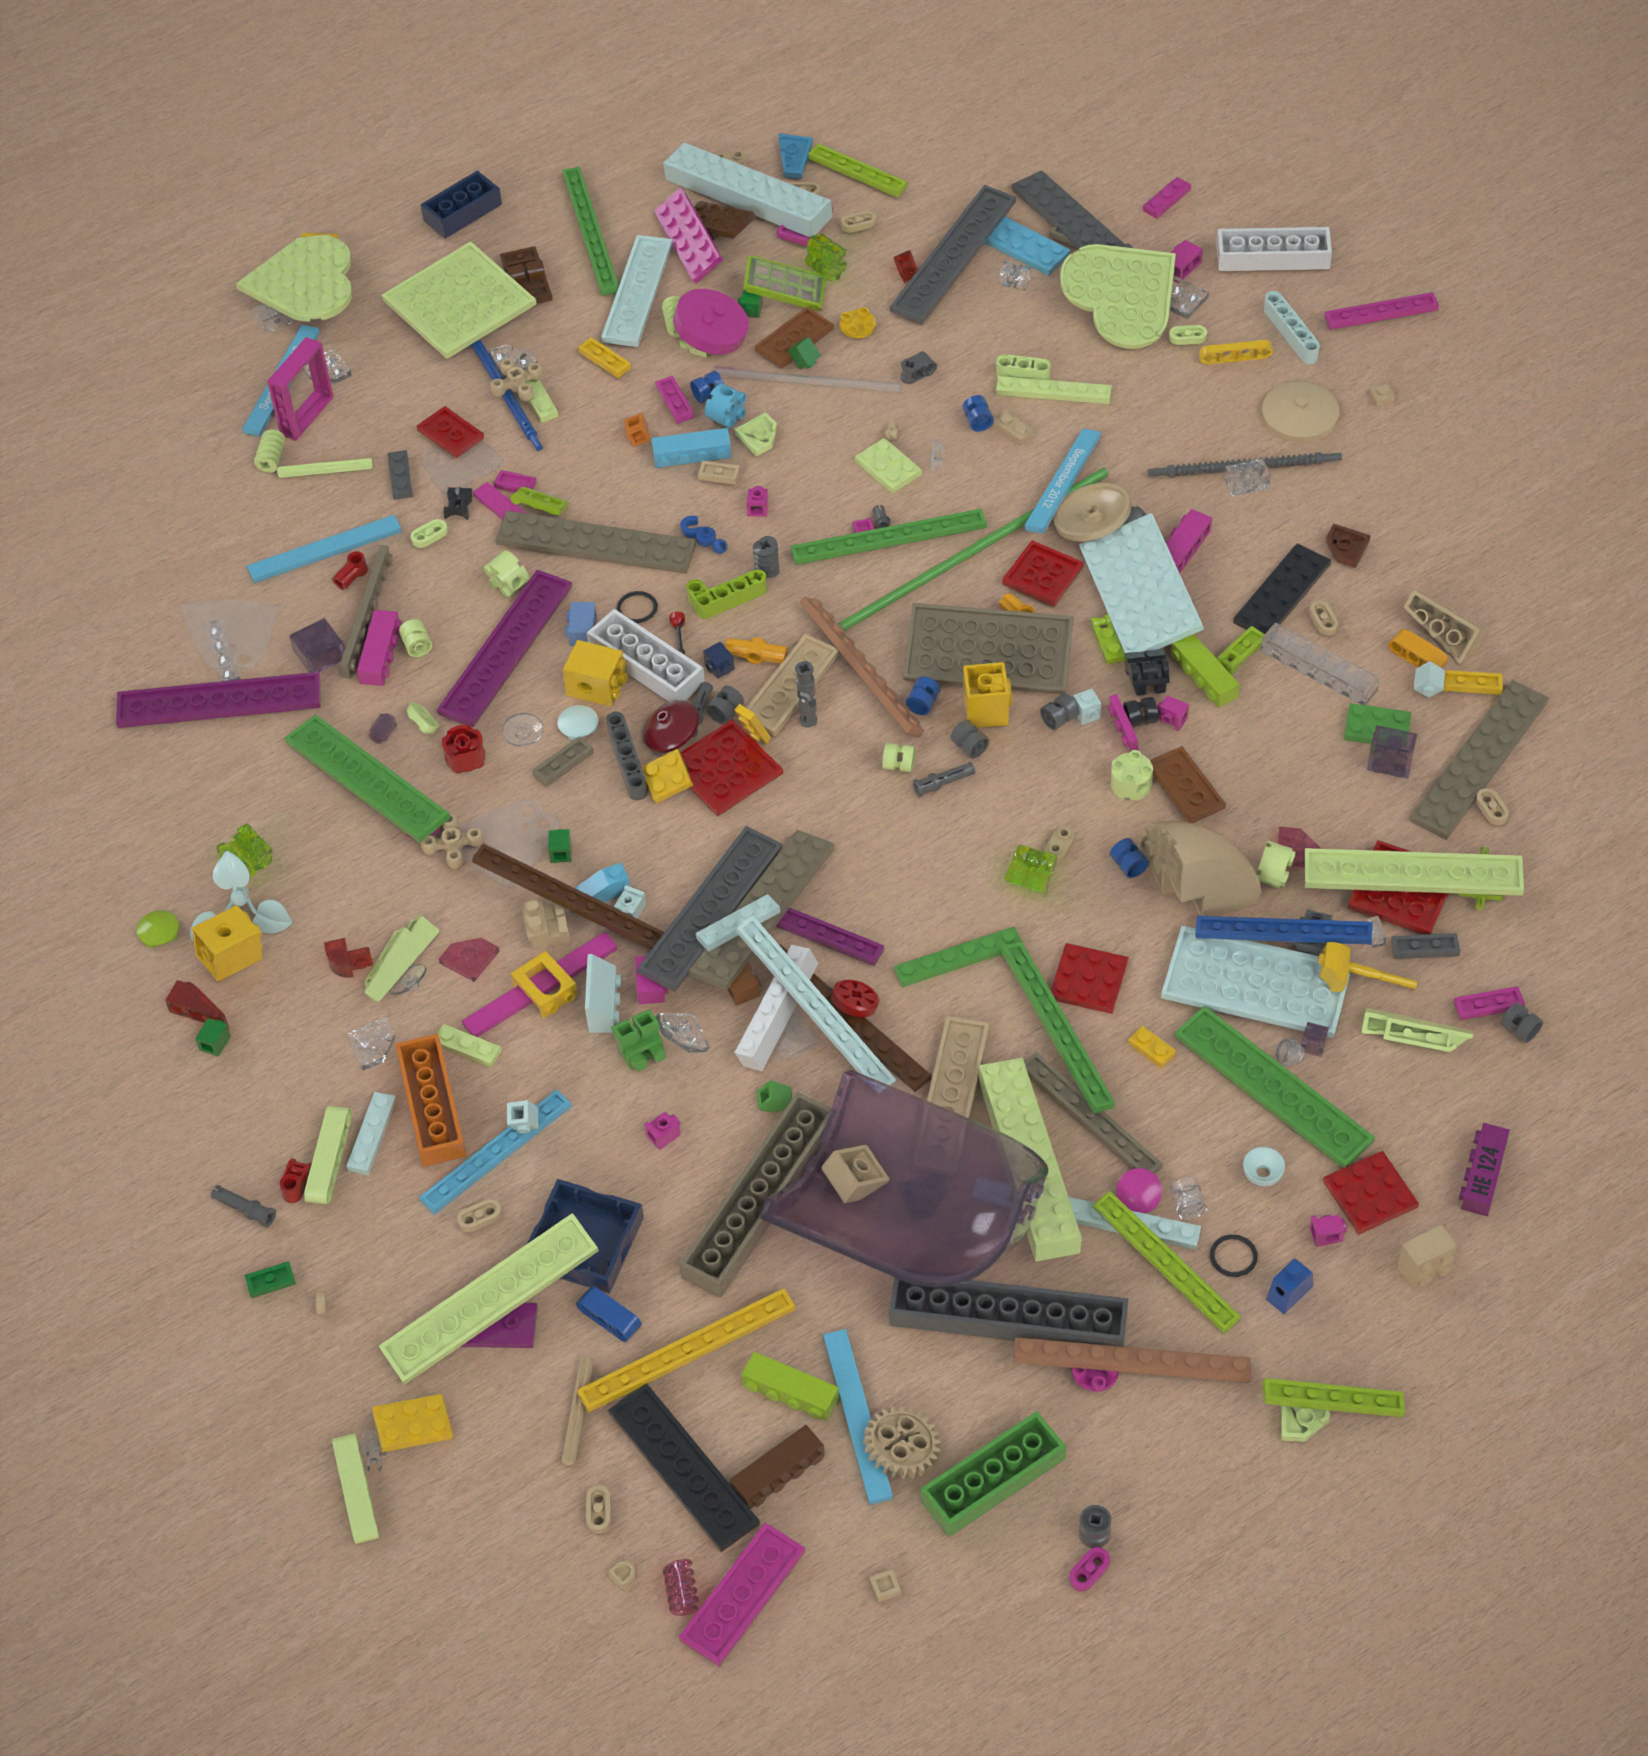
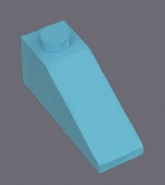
M621 862L601 869L576 886L575 889L602 902H606L620 897L625 885L630 886Z

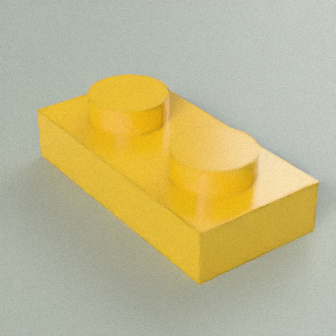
M1141 1026L1128 1039V1044L1161 1069L1176 1056L1174 1048L1144 1026Z

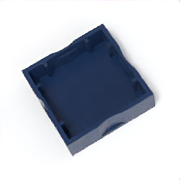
M557 1179L545 1204L542 1218L534 1227L527 1244L573 1213L599 1251L560 1279L589 1288L595 1286L602 1292L610 1294L644 1219L642 1204L614 1195L600 1194L587 1187Z

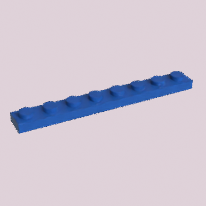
M1197 916L1195 937L1203 939L1313 943L1336 942L1340 944L1372 945L1373 922Z

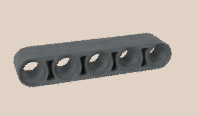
M611 712L606 717L608 735L628 794L633 800H642L647 795L646 779L625 717L620 712Z

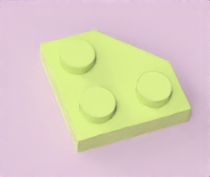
M765 412L735 428V435L757 457L773 448L777 423Z
M1281 1405V1440L1306 1442L1329 1422L1330 1410Z

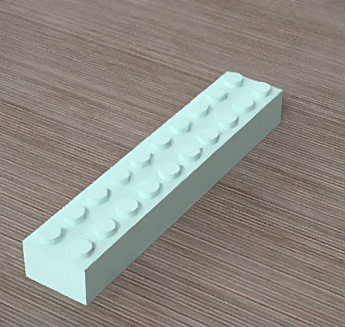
M683 143L663 163L667 181L737 209L752 211L757 217L780 226L783 225L785 228L813 238L833 217L830 199L687 143Z

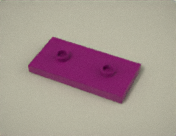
M537 1303L521 1304L460 1347L534 1348Z

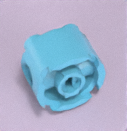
M723 383L717 385L710 393L713 395L711 400L707 399L705 415L710 420L730 429L738 419L742 420L746 414L744 406L747 395Z

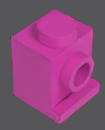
M762 486L748 488L747 515L767 517L768 489H764ZM752 506H762V508H752Z
M1167 695L1164 701H1160L1157 705L1159 720L1175 726V730L1180 731L1188 719L1189 704Z
M665 1111L650 1123L646 1122L644 1124L645 1134L661 1150L681 1135L679 1127L681 1123L674 1114L669 1115Z
M1339 1214L1333 1216L1325 1215L1319 1219L1316 1218V1215L1311 1216L1309 1229L1316 1247L1343 1242L1344 1232L1347 1231L1344 1218L1341 1219Z

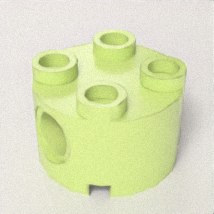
M504 550L483 567V570L490 577L488 582L494 589L499 588L501 593L506 598H509L529 581V575L523 565L519 567L517 564L519 560L511 552Z
M1132 750L1130 753L1122 754L1112 761L1111 789L1114 794L1119 798L1125 799L1126 797L1130 798V800H1139L1149 794L1152 786L1153 765L1147 757L1138 750Z
M1267 841L1257 873L1260 883L1280 888V886L1285 887L1289 874L1285 870L1287 866H1292L1296 853L1292 851L1293 848Z

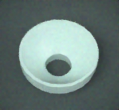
M1258 1147L1246 1154L1243 1169L1245 1176L1252 1183L1259 1186H1270L1282 1178L1285 1170V1161L1276 1150L1268 1147ZM1260 1168H1265L1269 1171L1270 1175L1260 1177L1256 1171Z

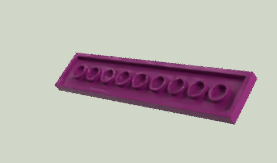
M536 570L437 708L438 715L464 725H470L473 728L571 590L572 582Z
M311 672L117 692L116 724L118 728L321 708L320 673Z

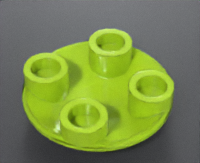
M153 911L146 914L139 921L136 929L137 936L146 947L154 948L155 946L175 941L178 938L179 922L176 916L168 911Z

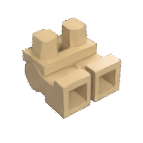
M537 900L525 902L522 911L528 941L531 942L532 947L539 949L552 944L553 946L571 943L564 907L556 903L543 905V902L538 903Z

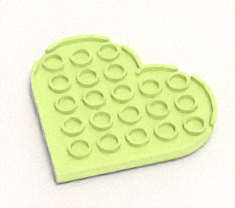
M330 235L300 237L237 282L236 286L238 290L295 320L310 322V319L319 318L326 320L341 313L351 302L352 288L350 281L345 276L351 266L350 251L345 243Z
M1099 244L1083 246L1065 259L1060 273L1061 289L1072 304L1080 309L1093 312L1095 327L1106 341L1126 349L1143 348L1156 342L1166 330L1176 253Z

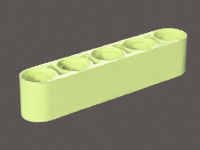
M327 1106L305 1188L304 1196L307 1203L328 1205L331 1201L351 1123V1108Z
M356 1433L333 1438L332 1444L355 1545L378 1539L379 1533Z

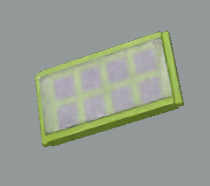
M752 255V257H747L743 290L800 307H809L812 310L821 311L826 277L822 274Z

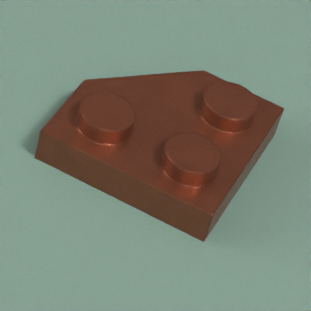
M1333 523L1326 537V544L1337 562L1356 568L1370 542L1371 535Z

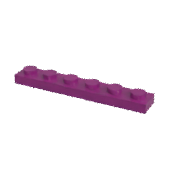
M792 908L788 909L776 925V927L873 966L876 965L884 952V945Z

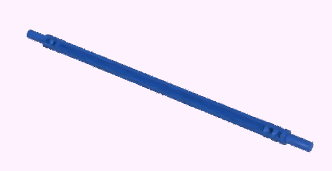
M479 339L471 344L491 379L504 380L482 341ZM507 389L505 394L502 395L504 401L526 438L532 442L536 451H541L543 446L537 438V432L512 391Z

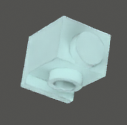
M625 885L624 891L614 905V908L638 918L646 906L645 893Z

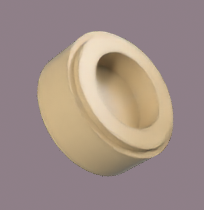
M317 1291L316 1315H325L326 1292Z

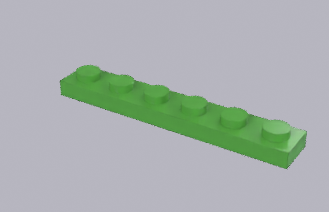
M1014 926L894 966V972L901 987H906L1002 955V946L1021 942L1022 940Z

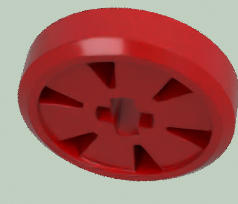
M852 979L840 980L834 985L831 993L834 1005L842 1012L854 1017H869L876 1012L879 1005L877 993L861 981Z

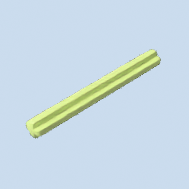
M371 458L279 466L277 473L279 478L370 470L373 469V462Z

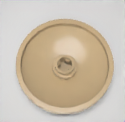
M1289 382L1277 386L1266 395L1262 405V419L1269 431L1279 438L1298 443L1313 442L1326 437L1335 429L1339 419V405L1336 398L1319 385L1309 382Z
M1110 483L1091 484L1067 495L1054 515L1053 521L1058 533L1068 540H1096L1111 534L1125 523L1131 513V502L1127 492L1118 485Z

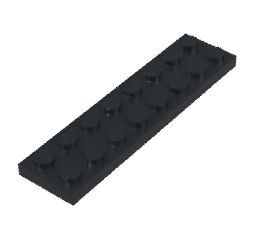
M647 1383L608 1409L610 1416L720 1552H723L760 1525V1520Z

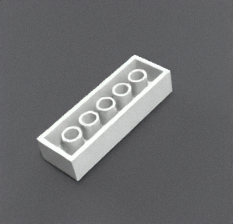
M1329 227L1218 229L1217 232L1218 271L1330 269L1332 248Z
M615 609L587 632L589 643L623 651L624 660H626V673L669 702L675 700L686 701L700 688L701 683L705 682L702 666Z

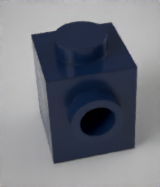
M721 642L703 650L706 669L717 678L727 675L735 669L733 655Z

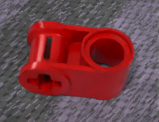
M294 1158L288 1161L286 1170L279 1182L283 1199L286 1202L296 1203L302 1198L312 1163H300Z

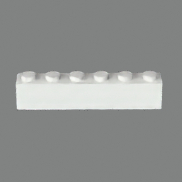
M791 945L787 955L810 980L818 965L816 958L810 949ZM776 977L771 982L735 1051V1055L744 1067L763 1071L798 1004Z

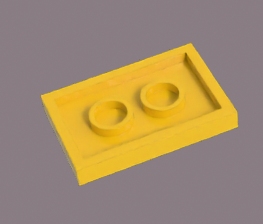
M442 1394L372 1407V1414L382 1452L450 1440L453 1437Z

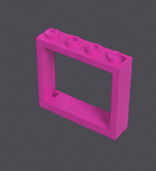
M308 337L304 338L267 381L279 431L285 437L295 441L334 397L322 343ZM308 363L314 391L300 408L294 412L288 384Z

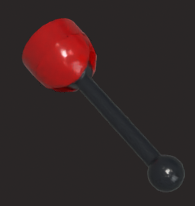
M676 611L669 615V621L671 626L677 629L678 651L685 654L680 629L685 625V614Z

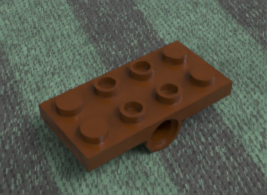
M700 201L694 206L713 241L719 236L734 239L756 218L752 211Z
M536 246L500 254L504 271L536 299L537 304L553 300L543 262L539 258Z

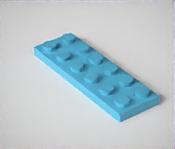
M1007 217L1003 218L985 242L989 246L1048 276L1065 261L1071 252L1070 249Z

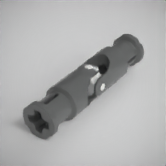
M803 661L795 666V672L798 675L796 677L797 696L799 698L798 710L801 714L799 717L801 725L809 728L815 726L818 721L815 714L817 711L815 679L812 675L814 667L810 662Z

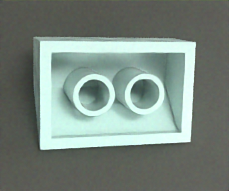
M588 954L585 1012L589 1033H613L611 1027L620 1023V1013L616 1011V1006H620L621 1003L620 992L617 993V988L621 987V974H617L615 965L593 954Z

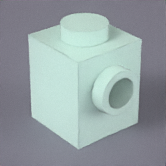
M1431 661L1415 670L1414 690L1428 698L1443 691L1445 670Z
M1093 689L1073 696L1079 708L1077 718L1081 725L1100 719L1101 702Z
M528 1100L507 1103V1125L521 1134L530 1133V1130L538 1129V1107Z

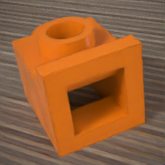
M642 413L624 419L625 431L633 447L651 440L648 423Z

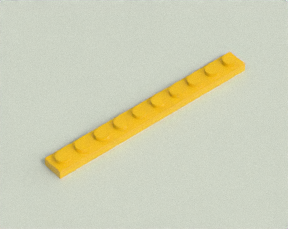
M785 1288L578 1389L577 1395L589 1413L642 1387L646 1383L648 1384L795 1311L796 1306Z

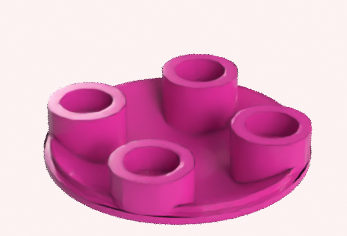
M1136 1168L1127 1171L1121 1176L1117 1184L1116 1194L1117 1198L1131 1211L1145 1214L1155 1209L1162 1197V1186L1154 1173L1146 1169Z
M1071 1368L1072 1376L1076 1383L1086 1390L1095 1392L1111 1388L1116 1383L1119 1374L1118 1371Z

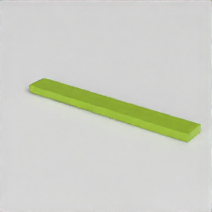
M1110 1190L1093 1205V1209L1224 1335L1241 1320V1316Z

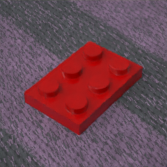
M446 406L417 425L418 432L455 458H458L484 439L483 432Z

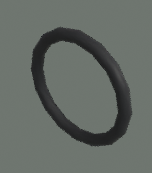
M634 591L622 596L617 604V611L623 614L621 604L631 596L643 595L653 602V611L645 618L631 619L635 623L646 622L657 612V601L649 593Z
M1230 1234L1222 1236L1214 1242L1210 1249V1259L1213 1266L1220 1273L1226 1276L1239 1277L1247 1275L1254 1269L1258 1260V1253L1254 1244L1249 1239L1240 1235ZM1229 1239L1245 1242L1253 1253L1251 1265L1240 1272H1229L1222 1269L1215 1259V1250L1220 1243Z

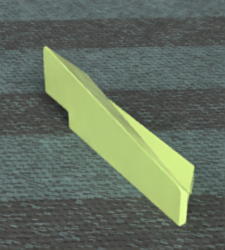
M423 916L412 919L407 928L404 927L396 930L366 977L364 993L374 1001L379 1002L439 933V929Z
M1365 1008L1361 1031L1363 1034H1384L1383 1039L1447 1052H1451L1461 1043L1473 1038V1031L1372 1008Z

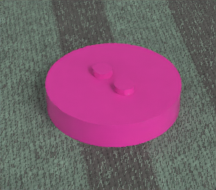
M695 289L685 293L678 301L673 314V324L679 336L693 348L709 354L722 355L734 352L742 345L749 328L748 317L743 308L726 294L711 289Z

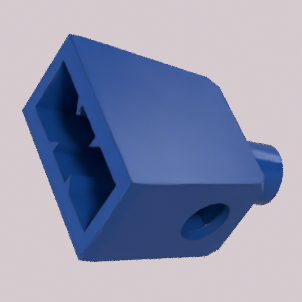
M1293 1259L1273 1278L1266 1300L1281 1313L1285 1314L1313 1287V1273L1297 1259Z

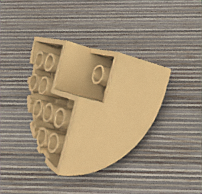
M1161 821L1144 827L1145 832L1141 834L1140 848L1149 860V867L1162 894L1175 891L1180 902L1192 899L1200 916H1220L1259 904L1262 890L1257 874L1243 853L1224 836L1207 827L1184 821Z

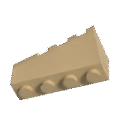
M1413 590L1404 605V608L1429 631V634L1460 665L1479 648L1489 631L1421 590Z

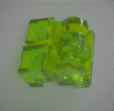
M823 233L810 236L806 249L808 254L805 258V264L812 267L813 270L822 276H825L829 281L839 280L841 273L846 270L847 262L842 257H845L847 250L836 242L833 243V240Z
M244 824L237 829L238 833L233 836V841L228 844L223 842L216 847L219 860L225 851L236 855L246 865L250 879L257 874L258 870L266 868L272 862V855L270 854L272 853V848L249 824Z
M1019 844L1004 880L1008 883L1047 895L1049 881L1058 856Z

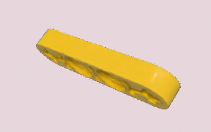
M1268 340L1208 345L1199 350L1200 360L1203 364L1265 359L1273 354L1272 344ZM1245 349H1249V350H1250V351L1247 352V353H1241V351H1243V350H1245ZM1226 351H1231L1228 355H1222Z

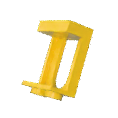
M546 951L510 973L513 987L519 986L540 1009L543 1019L548 1015L554 1014L560 1007L572 1002L578 996L576 983ZM547 968L559 981L561 988L553 995H546L529 978Z

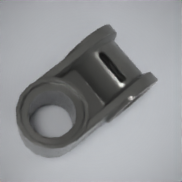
M919 352L902 361L901 368L903 372L901 373V380L906 384L915 383L926 376L932 375L937 369V364L927 353Z

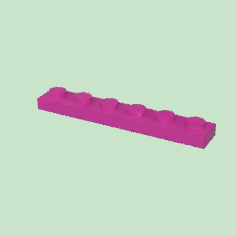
M1431 292L1325 311L1324 318L1329 329L1332 330L1438 311L1439 304L1434 293Z

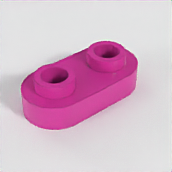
M1100 1547L1090 1549L1072 1568L1069 1578L1071 1586L1077 1591L1089 1590L1108 1570L1110 1565L1109 1553ZM1099 1560L1102 1564L1095 1565L1093 1562ZM1083 1577L1086 1581L1081 1583L1077 1579Z

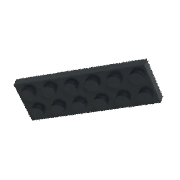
M1296 543L1237 613L1233 623L1246 630L1251 626L1267 636L1268 641L1331 565V559Z

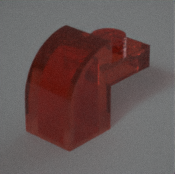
M345 938L324 942L330 969L340 977L352 978L354 977L352 970L373 966L369 947L348 951Z

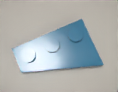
M778 133L784 177L802 179L808 161V153L812 149L813 138Z

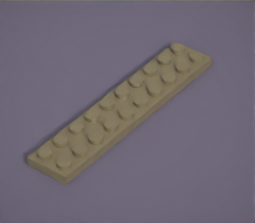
M506 511L496 537V544L687 574L696 546V539Z
M1512 680L1414 810L1409 821L1447 840L1476 801L1477 793L1488 785L1544 709L1549 697Z
M797 830L734 912L768 894L780 906V913L760 923L770 934L832 853L834 843ZM738 935L709 952L705 949L689 969V976L727 991L755 953Z

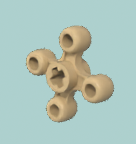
M503 359L500 362V369L502 374L507 377L504 380H492L490 384L492 394L500 397L505 394L507 389H510L513 392H518L519 398L522 401H530L534 393L532 386L527 384V381L540 380L543 377L542 366L539 363H532L528 366L527 370L523 371L522 368L515 367L512 359Z
M449 813L450 819L442 825L444 830L442 836L435 838L429 835L421 841V848L427 855H432L437 850L444 849L447 853L446 861L451 869H459L464 861L461 853L463 846L479 847L484 842V836L479 828H471L467 833H460L457 817Z

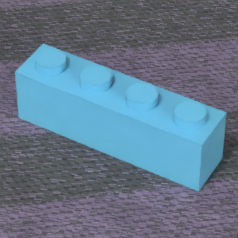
M728 428L651 438L655 468L702 462V460L711 461L732 458Z

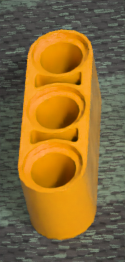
M1401 629L1388 642L1391 652L1417 668L1429 661L1441 668L1448 663V656L1445 652L1407 629Z

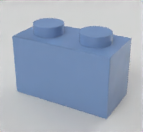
M571 602V609L567 610L569 626H565V636L569 638L570 646H574L577 640L588 642L587 632L596 625L597 620L595 602Z

